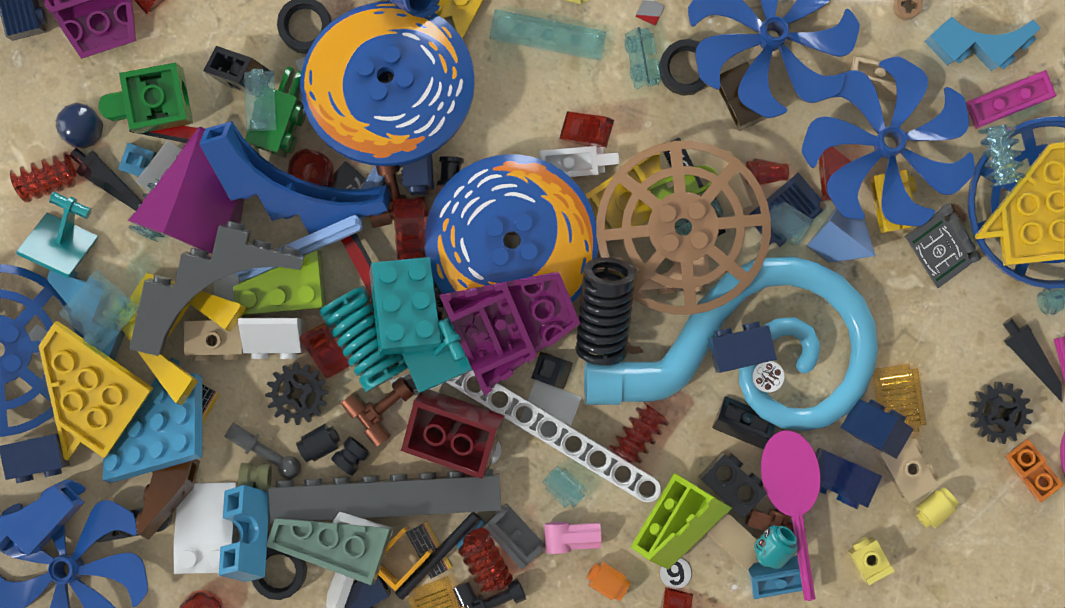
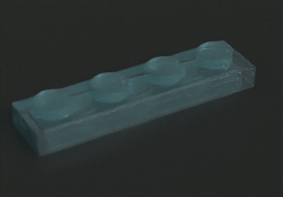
M495 9L489 39L601 61L606 31Z

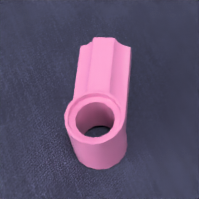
M549 522L544 524L546 553L561 554L576 549L601 548L600 523L570 524V522Z

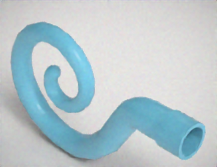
M797 257L765 258L754 280L740 295L723 306L707 312L690 315L675 342L660 361L619 362L612 365H596L585 361V404L621 405V402H653L667 399L678 393L689 384L710 349L708 339L715 337L714 331L721 329L724 321L747 297L766 287L790 285L809 290L823 297L842 317L848 328L851 345L849 366L843 381L828 398L816 406L808 408L786 407L773 399L767 392L759 390L753 382V371L757 365L739 368V385L746 402L761 418L779 428L797 431L825 428L847 415L859 399L865 395L874 374L878 354L876 323L864 297L842 275L817 262ZM755 259L740 267L748 273ZM729 272L726 273L697 305L723 296L740 281ZM796 317L776 318L764 325H769L772 341L782 336H793L800 340L802 354L797 359L796 368L801 373H809L814 369L819 359L820 342L812 326Z

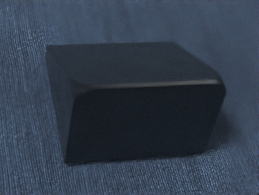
M540 351L531 378L564 389L573 363Z

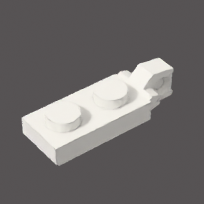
M589 146L539 151L541 160L556 166L570 177L599 175V173L605 172V165L620 163L619 153L604 154L603 147Z

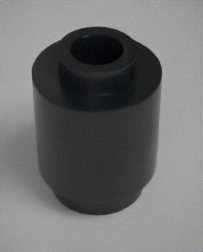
M323 424L301 436V440L296 442V446L306 463L311 460L315 462L339 449L338 442L341 441V438L334 426L328 427L326 424Z

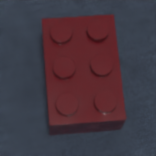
M430 389L419 393L413 402L401 451L483 479L491 465L505 415Z

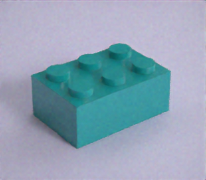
M430 257L371 263L369 275L379 356L436 350L441 344Z

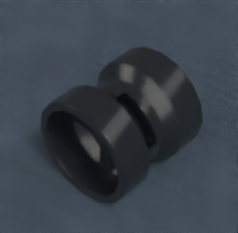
M349 436L343 443L344 449L336 451L331 460L344 472L353 476L358 470L359 461H365L371 453L360 442Z

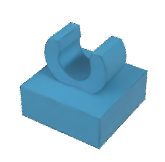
M127 143L118 169L139 177L157 153Z

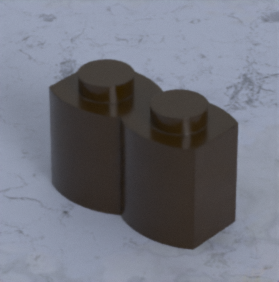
M748 62L721 73L720 89H718L739 131L767 119L744 106L738 97L740 82L750 67Z

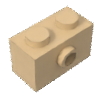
M212 320L183 321L184 356L193 355V361H210V355H221V360H239V354H247L243 353L238 322L233 330L229 332Z
M909 437L897 459L880 450L874 451L902 501L910 504L939 487L935 481L938 475L930 463L926 464L920 455L924 451L916 438L911 439Z

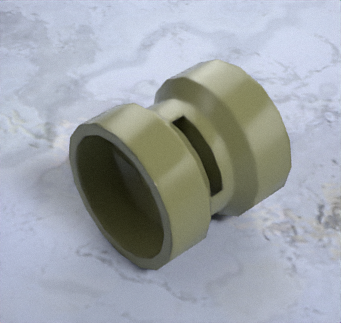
M241 463L238 486L246 485L268 492L272 481L271 464H261L259 467H256L251 463Z

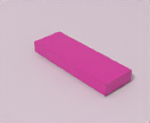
M1045 70L966 102V106L975 129L1047 101L1057 95Z

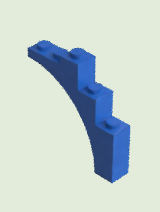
M232 121L206 128L200 141L201 149L231 201L239 198L248 199L257 194L272 221L281 218L289 219L298 214L309 235L353 215H357L359 218L369 215L377 216L388 209L391 194L387 185L367 189H339L320 186L298 179L278 169L260 156L242 137Z
M66 483L52 486L38 500L23 509L8 515H1L0 552L11 540L13 541L14 548L22 554L29 556L39 552L85 502Z

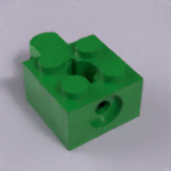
M176 62L121 72L119 77L122 91L105 94L99 100L98 109L104 118L111 121L127 119L129 130L136 134L193 124L184 70Z
M287 67L278 90L263 86L245 137L248 144L286 158L288 153L293 152L297 142V137H294L297 126H302L306 117L303 103L298 99L302 71L299 70L293 79L294 68Z

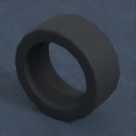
M290 0L283 5L278 14V33L289 48L297 53L307 54L314 40L301 42L292 37L288 28L289 19L292 14L301 9H310L316 12L321 18V31L332 22L331 15L324 5L317 0Z
M692 39L678 40L669 45L662 54L659 63V76L664 86L672 93L682 96L694 95L703 90L707 85L700 78L691 84H682L677 82L670 73L669 65L674 55L681 51L695 53L700 43L699 41Z
M267 547L266 560L277 554L291 559L296 569L295 578L291 584L283 588H274L268 585L264 578L252 580V584L259 594L268 599L282 600L289 598L302 587L306 579V561Z

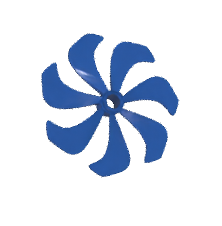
M693 0L688 6V17L692 27L710 15H718L733 19L758 32V34H722L708 37L698 44L695 58L700 80L718 90L720 89V70L723 64L734 55L760 45L763 50L744 74L738 88V97L744 106L766 118H774L787 112V108L771 95L769 89L768 72L772 51L780 50L790 81L798 97L808 103H817L838 95L843 87L845 75L841 73L823 76L810 70L784 44L786 39L832 56L843 57L853 51L860 24L855 15L849 9H845L838 25L830 29L817 32H789V24L817 11L830 0H796L783 18L775 16L778 0H760L765 19L764 22L756 16L743 0ZM767 31H775L779 37H772Z
M899 56L885 59L879 63V66L886 70L896 83V104L890 127H885L880 102L869 77L857 70L842 73L845 75L843 87L840 93L832 98L842 97L854 104L863 113L878 135H872L853 124L837 118L819 117L813 120L807 129L801 149L803 157L811 168H815L824 150L830 147L844 144L874 146V152L844 165L830 176L827 182V193L843 217L857 220L864 219L865 214L858 200L861 183L881 157L888 158L881 199L883 215L889 222L897 225L913 227L924 225L935 214V210L922 207L914 203L909 197L899 174L896 156L900 153L938 193L952 195L959 191L975 173L972 153L969 152L955 163H942L920 156L906 149L905 145L906 141H943L963 136L969 126L964 97L949 87L944 88L945 103L941 113L930 122L905 133L900 126L920 103L928 87V79L922 69ZM884 137L892 138L896 143V147H888L885 144Z
M71 479L57 483H66L77 495L86 491L82 484ZM51 487L44 490L41 496L45 494ZM110 500L97 503L87 519L73 554H67L65 525L52 537L60 554L56 558L42 549L37 553L27 556L18 552L11 540L1 551L3 554L20 560L49 564L47 573L27 581L11 582L0 575V608H26L53 581L56 582V587L50 608H70L68 583L84 608H115L103 595L80 580L83 575L106 577L123 584L128 590L132 607H137L148 593L145 565L138 555L134 553H121L88 564H84V561L80 558L97 540L112 531L120 530L136 536L137 529L134 514ZM18 503L2 512V515H8L21 510L22 504ZM65 563H67L69 566L68 575H66L64 571Z

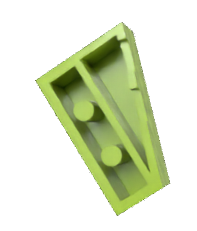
M316 250L304 255L305 261L301 270L277 267L233 286L234 302L247 308L243 315L322 309L326 306L322 252Z
M674 473L636 536L631 548L649 561L670 569L732 507Z

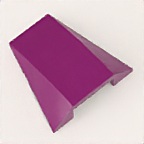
M43 0L45 6L53 14L60 25L59 27L81 59L136 41L132 0Z
M198 127L176 156V160L169 169H166L160 177V181L147 194L143 203L131 215L128 221L152 232L162 233L194 248L208 251V256L212 257L218 227L222 224L227 225L228 221L241 223L244 199L239 198L231 201L199 145L205 128Z
M559 272L439 295L456 334H459L461 337L460 343L484 396L493 390L492 387L502 379L505 381L514 374L513 371L526 361L529 363L536 358V354L547 345L550 347L580 324Z

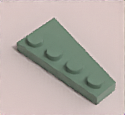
M275 518L266 546L363 583L375 585L393 528Z

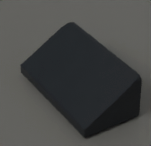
M725 396L712 428L764 449L773 435L775 425L761 418L751 406Z

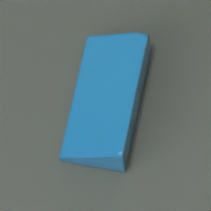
M797 555L793 556L780 569L764 567L759 562L753 563L748 569L754 599L803 591Z

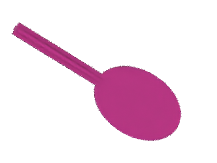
M783 430L774 434L764 448L761 460L762 481L772 504L779 511L792 518L793 531L797 538V557L804 601H812L816 597L803 514L812 508L818 497L820 469L815 452L808 441L794 431Z

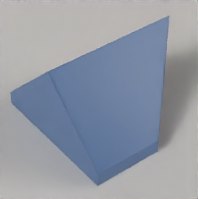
M837 208L833 210L807 244L810 249L828 263L876 256L865 218L857 220L843 217Z

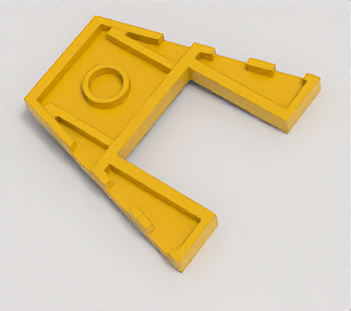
M147 272L115 319L130 342L144 281L154 277L153 274ZM200 291L181 311L169 332L168 338L190 304L229 332L233 330L238 322V318H241L247 308L239 303ZM138 352L172 400L177 404L183 405L198 383V380L162 353L159 356Z

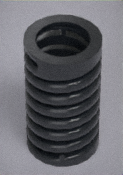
M596 258L587 262L583 269L582 296L580 298V315L578 317L580 324L577 327L578 333L575 350L577 355L586 362L596 365H612L621 362L627 354L628 333L630 330L634 285L637 273L635 268L626 261L616 258Z

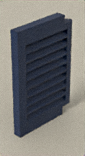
M799 173L794 175L766 199L771 217L769 245L775 242L781 247L823 211L818 205L822 201L821 198ZM760 206L748 215L761 214ZM754 226L762 235V226Z

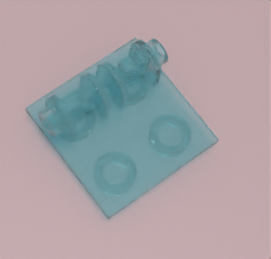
M95 270L58 314L85 336L83 339L89 345H95L103 352L136 314L139 306L98 270Z

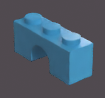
M246 485L225 490L223 519L230 520L237 526L239 541L220 547L218 575L243 582L264 578L269 519L268 492Z

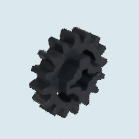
M294 363L293 370L284 365L282 366L283 374L277 371L273 373L277 380L275 382H267V385L272 388V392L266 393L265 397L273 399L268 408H277L274 415L276 418L283 414L285 415L284 423L287 424L294 418L295 424L300 425L303 417L309 423L312 421V413L316 416L322 414L318 407L327 406V402L322 400V396L329 394V391L322 390V385L327 381L326 379H317L320 374L319 370L311 373L309 364H306L302 370L299 363ZM295 374L303 375L310 379L311 382L307 384L300 382ZM284 381L286 387L283 395L279 396V389ZM294 386L296 389H302L304 392L300 396L301 401L298 398L293 399L291 397V394L295 392ZM316 391L315 401L310 407L309 398L311 393ZM290 404L295 406L299 413L287 410L284 405Z
M995 382L994 389L990 384L983 385L984 393L980 391L974 393L978 398L977 402L969 401V404L974 407V411L967 414L970 417H975V421L970 426L972 428H980L977 433L979 437H984L988 434V442L994 443L997 439L1000 444H1006L1007 437L1010 441H1017L1016 433L1025 435L1026 431L1023 425L1032 423V421L1026 418V415L1033 413V409H1028L1025 406L1031 401L1030 398H1021L1023 390L1017 388L1013 391L1012 383H1006L1003 388L1002 382ZM999 394H1006L1013 400L1005 402ZM985 403H986L987 405H986L985 411H984V413H983V407H984V405H985ZM999 408H1005L1004 412L1001 413L1002 418L995 417L999 413ZM1016 413H1018L1017 419H1016V421H1015V423H1014V419H1015ZM997 424L1002 432L993 431L988 425Z

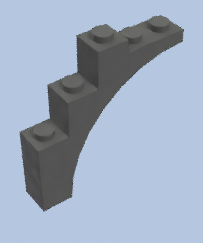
M228 221L227 225H220L212 257L208 256V251L191 248L190 252L185 251L181 254L175 284L171 283V278L161 275H154L153 279L148 278L144 281L129 349L159 356L164 350L169 332L181 311L196 294L208 285L232 273L252 268L283 267L301 270L304 265L305 256L299 255V249L283 246L282 250L270 248V242L254 239L253 243H250L251 231L244 229L245 224Z

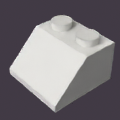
M238 318L243 353H251V359H269V353H280V359H297V353H305V319Z

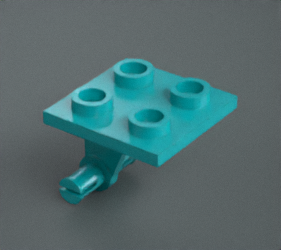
M54 191L49 198V203L63 208L62 219L46 213L18 248L16 254L69 278L98 240V236L74 225L75 214L88 219L92 208L78 203L74 197L67 198Z
M449 317L438 322L441 344L436 350L402 354L418 393H422L472 371L460 343L461 337L459 334H456Z

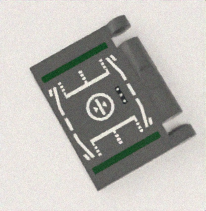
M950 204L942 206L924 225L917 226L904 236L937 288L941 287L972 263L981 259L980 253L974 251L976 247L957 215L951 214L953 209Z

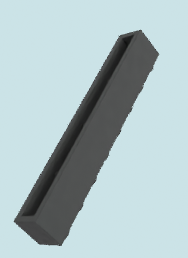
M488 469L483 479L465 475V473L460 471H448V476L436 477V472L419 473V478H408L406 473L391 474L388 480H379V475L362 476V481L351 482L350 477H335L332 483H322V478L304 479L305 484L293 485V480L276 481V486L268 488L270 523H274L275 518L305 521L334 520L339 512L359 518L501 511L500 473L494 474L493 469Z

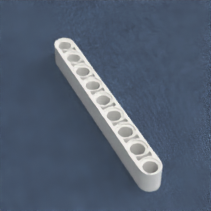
M473 370L446 382L494 412L505 415L504 418L637 499L643 502H652L659 497L661 492L660 484L652 475L502 384L497 383L492 387L493 390L485 396L482 390L472 392L468 388L467 382L470 377L475 376ZM503 391L507 394L508 402L505 406L497 407L493 404L492 395L494 392ZM521 406H527L533 412L532 418L527 422L520 421L516 416V411ZM552 421L556 424L557 431L553 436H545L541 433L540 428L544 422ZM570 436H577L581 439V447L576 451H570L565 447V442ZM595 451H602L606 455L605 462L600 466L590 463V456ZM620 466H626L630 469V475L624 481L617 480L614 476L615 470ZM651 481L654 483V491L650 495L644 496L639 492L642 482Z

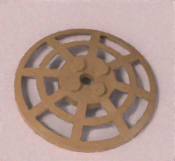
M672 141L641 151L629 159L615 173L607 185L599 204L596 219V237L600 255L606 258H611L606 241L623 239L630 259L640 270L636 275L634 300L659 312L674 315H692L725 305L740 295L751 284L760 271L768 252L771 238V217L768 202L760 184L752 172L740 160L725 150L710 144L696 141ZM682 149L704 151L722 158L729 164L718 176L702 168L683 166ZM670 150L671 168H666L652 174L641 184L627 174L644 159ZM737 171L745 177L753 189L761 214H743V209L737 196L727 184ZM684 175L697 176L708 180L712 184L702 196L686 192ZM673 176L674 193L664 197L662 200H659L647 190L656 182ZM620 183L632 193L624 209L622 228L605 229L607 207L615 188ZM720 191L730 201L735 216L717 218L716 212L710 203ZM640 199L652 209L648 225L631 226L632 214L636 203ZM680 219H687L692 225L691 232L686 236H681L675 231V224ZM762 226L760 249L753 266L747 273L734 261L738 257L743 245L745 227ZM736 228L734 244L727 256L714 245L718 236V230ZM650 237L656 252L646 264L636 252L632 238ZM705 254L709 255L719 264L712 272L699 278H694L693 261L700 259ZM665 258L681 262L682 280L665 277L655 272V270ZM726 271L740 281L723 296L707 303L696 304L695 287L714 281ZM649 278L664 286L683 288L685 306L659 303L645 297L638 291Z

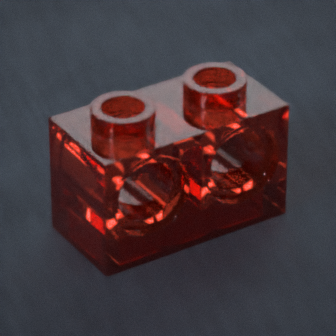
M422 198L393 200L397 260L426 258L425 219Z

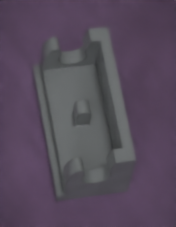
M507 503L501 508V511H497L483 525L488 534L522 570L545 547V544Z

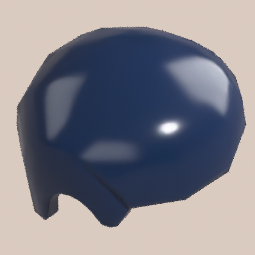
M76 102L67 105L56 117L55 126L61 139L72 147L88 148L95 145L102 135L103 122L95 110L87 104Z

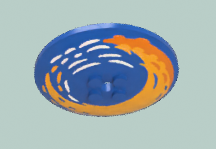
M390 1L359 6L342 14L325 27L309 48L300 79L303 107L310 124L319 137L339 154L359 163L375 166H396L411 163L429 156L444 146L457 133L467 118L475 89V76L471 56L458 32L436 13L429 17H415ZM383 72L394 74L393 80L389 83H381L378 77Z
M519 154L496 155L484 158L465 167L455 174L441 189L433 202L426 222L425 253L426 257H430L432 277L442 294L559 272L573 303L581 294L585 264L597 258L596 220L585 194L572 178L561 169L531 156ZM509 232H515L520 237V244L514 249L507 248L503 242L504 236Z

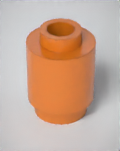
M604 561L599 565L594 563L586 576L590 580L588 586L610 600L616 599L621 601L631 584L626 579L625 574Z

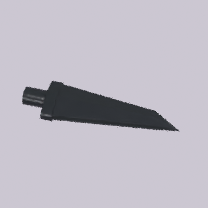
M75 148L69 156L79 164L76 170L78 175L83 176L137 211L142 204L140 198L101 160L96 152L92 150L86 156L78 148Z
M1012 318L1006 320L1002 325L1010 335L1003 341L1062 402L1061 382L1032 333V329L1028 324L1019 328Z

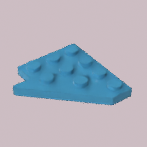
M173 357L169 358L171 361H173L180 367L179 360ZM197 373L190 374L198 380V383L183 405L175 403L157 377L151 384L153 390L109 455L103 459V481L114 483L202 458L201 375Z

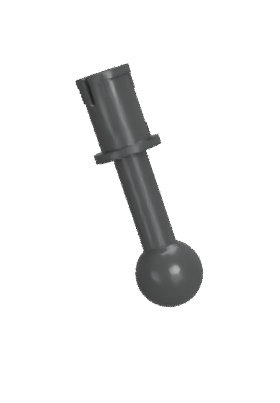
M233 422L224 435L225 438L243 448L245 454H248L251 450L277 466L282 477L292 479L300 473L301 464L297 458L293 456L283 457L257 441L259 434L253 435Z

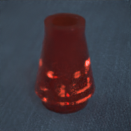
M757 158L746 162L745 166L752 172L760 186L777 181H787L789 178V166L787 163H776Z

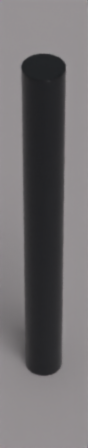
M471 512L397 589L395 594L401 600H404L481 518L475 512Z

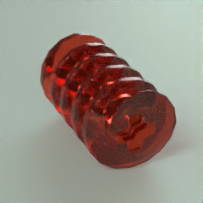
M63 152L64 161H60L57 155H53L52 165L45 158L42 159V168L40 169L32 162L30 164L31 172H28L24 166H20L19 176L12 169L10 170L11 183L21 200L29 203L33 197L41 199L44 193L51 195L54 189L61 192L65 189V185L68 188L75 187L76 171L68 152Z
M645 402L643 404L646 406V409L635 408L639 418H628L633 427H622L626 437L615 436L619 446H608L631 464L632 461L636 463L643 462L638 453H649L645 443L655 445L656 441L652 437V433L657 435L663 434L658 425H669L666 417Z
M478 528L469 532L464 537L463 544L458 549V553L461 557H464V564L469 566L468 571L473 575L474 582L478 584L479 591L487 593L503 589L513 580V575L504 563V559L500 555L499 549L495 546L494 540L490 537L489 531L485 528Z

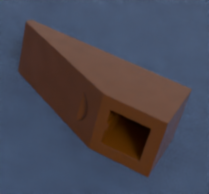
M198 459L152 472L150 484L144 490L143 498L145 503L143 511L138 514L136 519V534L145 539H150L192 491L200 464Z

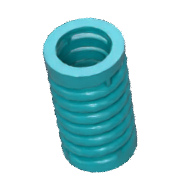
M361 286L327 304L319 310V313L323 320L326 321V326L334 328L332 336L339 338L337 345L340 348H344L343 355L345 357H350L348 364L351 367H355L354 374L356 376H361L359 383L366 393L407 370L408 367L402 354L379 356L376 325L368 328L375 323V316L372 314L362 319L374 311L373 303L361 307L370 300L365 287ZM397 362L399 363L398 365H395V366H393V367L387 369L388 367L392 366L393 364H395V363H397Z

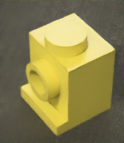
M863 537L852 544L853 548L847 551L863 581L868 585L895 572L878 541L874 538L868 539V537ZM874 555L876 558L875 562L868 565L867 557Z

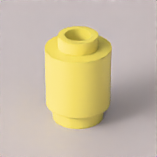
M945 487L939 491L936 489L916 506L919 513L915 516L926 528L932 526L936 529L956 512L955 508L959 505V502Z

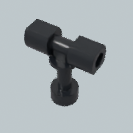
M518 578L507 583L509 589L486 599H483L482 595H475L470 581L453 587L460 607L464 606L465 608H494L512 599L516 604L527 600Z

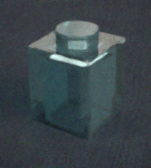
M786 202L781 203L779 207L774 204L769 211L771 232L792 246L800 243L814 221Z

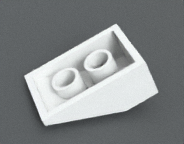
M237 482L194 483L192 491L179 504L176 510L174 533V574L219 573L220 547L238 542L237 526L232 521L223 519L225 490L237 487Z

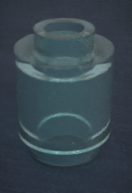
M558 465L542 481L547 486L545 489L564 508L568 505L574 508L585 496L582 493L585 487L565 468L562 470Z

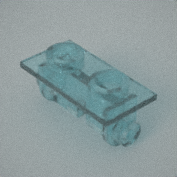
M637 27L625 34V49L629 54L631 65L630 77L634 82L635 89L646 85L648 87L659 85L658 79H661L658 59L648 60L647 55L656 54L654 35L650 33V28L641 29Z
M251 69V72H244L246 131L276 130L274 71Z

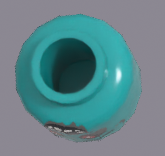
M770 526L754 544L758 562L764 567L774 569L784 567L797 553V538L794 533L785 526Z

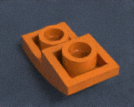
M1029 439L1005 456L1013 470L1039 503H1042L1064 486L1061 480L1045 463L1047 460Z

